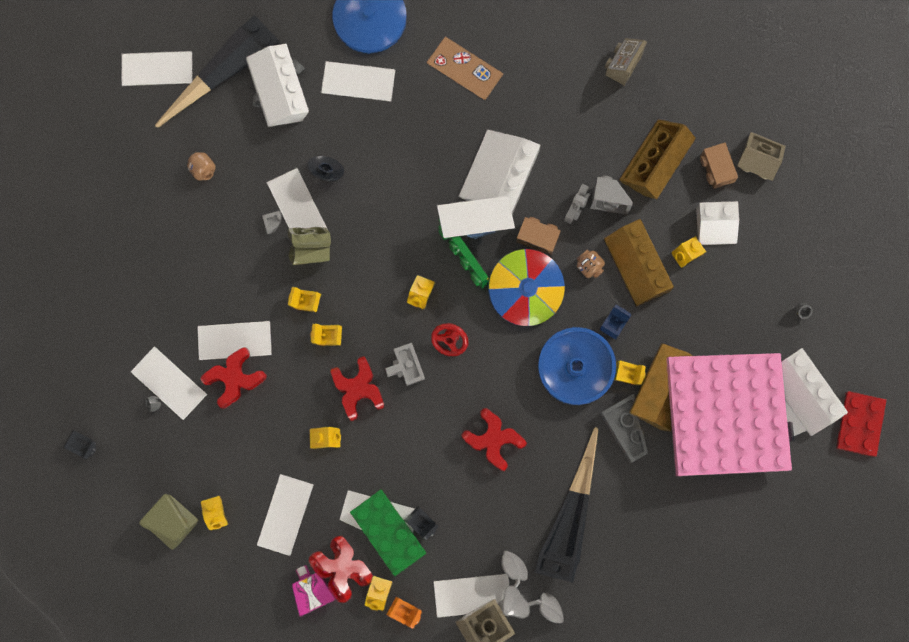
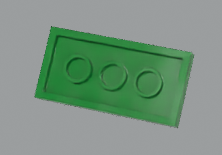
M438 219V232L443 240L447 239L449 241V248L455 256L458 254L463 269L470 271L472 282L476 287L479 285L481 289L488 286L489 277L461 237L444 238L441 222Z
M382 489L350 511V514L394 576L427 554Z

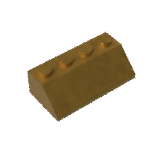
M658 119L619 180L643 196L657 199L696 137L684 124Z
M641 219L621 227L604 238L636 307L662 296L674 288Z
M661 344L629 413L660 430L671 431L672 421L666 358L693 355Z

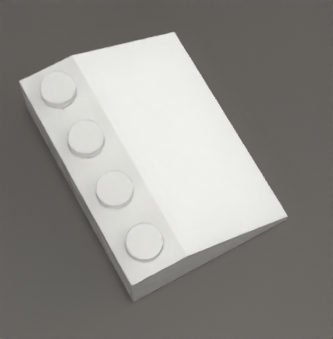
M487 130L459 198L473 201L508 196L513 214L539 153L540 145L521 137Z

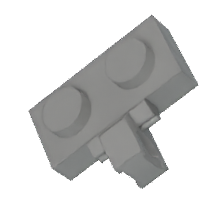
M581 185L565 216V222L571 224L573 219L577 221L582 211L579 208L585 207L590 196L587 193L588 186Z
M412 343L395 348L394 353L397 360L393 361V366L385 368L387 377L396 374L399 378L404 377L406 386L425 380Z

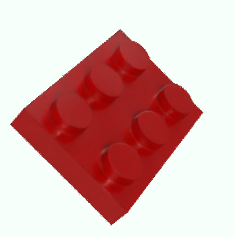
M850 391L846 392L844 407L848 413L842 416L836 448L876 457L886 399Z

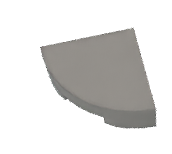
M281 211L262 215L267 234L269 235L277 230L282 220Z

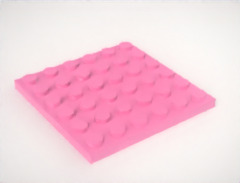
M781 353L666 358L676 476L792 470Z

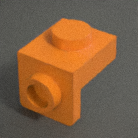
M395 597L387 615L413 629L420 621L422 611Z

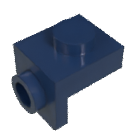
M615 305L600 330L616 340L631 314L624 308Z

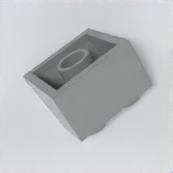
M610 176L598 177L594 186L590 209L628 215L633 202L618 181L612 180L613 178Z

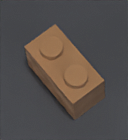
M726 143L703 150L700 161L702 166L706 167L707 181L709 184H712L713 189L734 183L737 180L738 175Z
M525 217L516 242L552 256L561 231L555 225H545L534 217Z

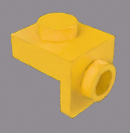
M696 236L682 243L671 252L681 268L706 253Z
M417 275L410 289L407 303L425 309L435 282Z
M292 287L288 297V305L297 310L317 312L321 294Z
M312 324L310 333L311 343L320 346L341 345L342 326Z
M619 360L616 362L614 380L631 385H641L646 376V367Z
M323 427L310 429V448L340 447L341 434L339 428Z
M220 496L201 501L204 522L209 530L219 529L228 525Z
M373 576L366 596L365 606L372 610L384 611L392 581Z

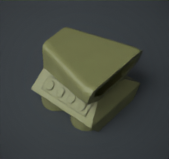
M295 227L288 229L287 235L292 242L288 258L292 265L330 261L331 237L326 227Z
M164 494L139 524L152 531L173 550L196 526L198 519L171 495Z

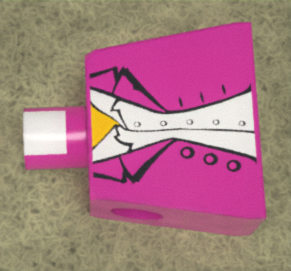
M307 565L296 569L300 581L292 584L300 616L336 600L329 591L325 580L316 573L311 575Z

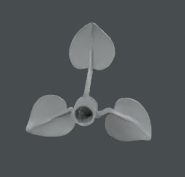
M503 551L501 560L503 570L508 577L513 580L516 579L514 586L506 588L503 600L498 603L503 615L525 618L529 615V606L538 604L540 605V613L546 619L558 624L564 622L560 604L552 595L543 593L540 596V600L527 603L517 589L520 580L525 581L528 577L527 568L517 555L509 551Z

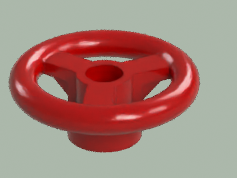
M449 323L440 324L432 331V344L441 354L458 356L466 351L468 337L463 329L457 325ZM446 329L444 334H438L441 330ZM461 336L463 344L460 349H457L456 342ZM438 341L445 342V344L449 345L451 351L441 347Z

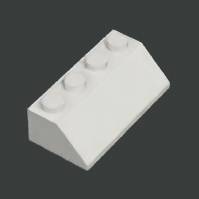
M287 44L269 46L248 56L246 61L268 127L303 121L309 110Z
M803 348L782 361L785 401L810 436L848 413Z

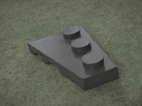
M634 394L600 413L630 464L648 454L639 418L629 413L635 401Z

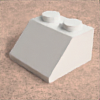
M738 201L699 203L696 208L698 240L701 245L736 244L739 227Z

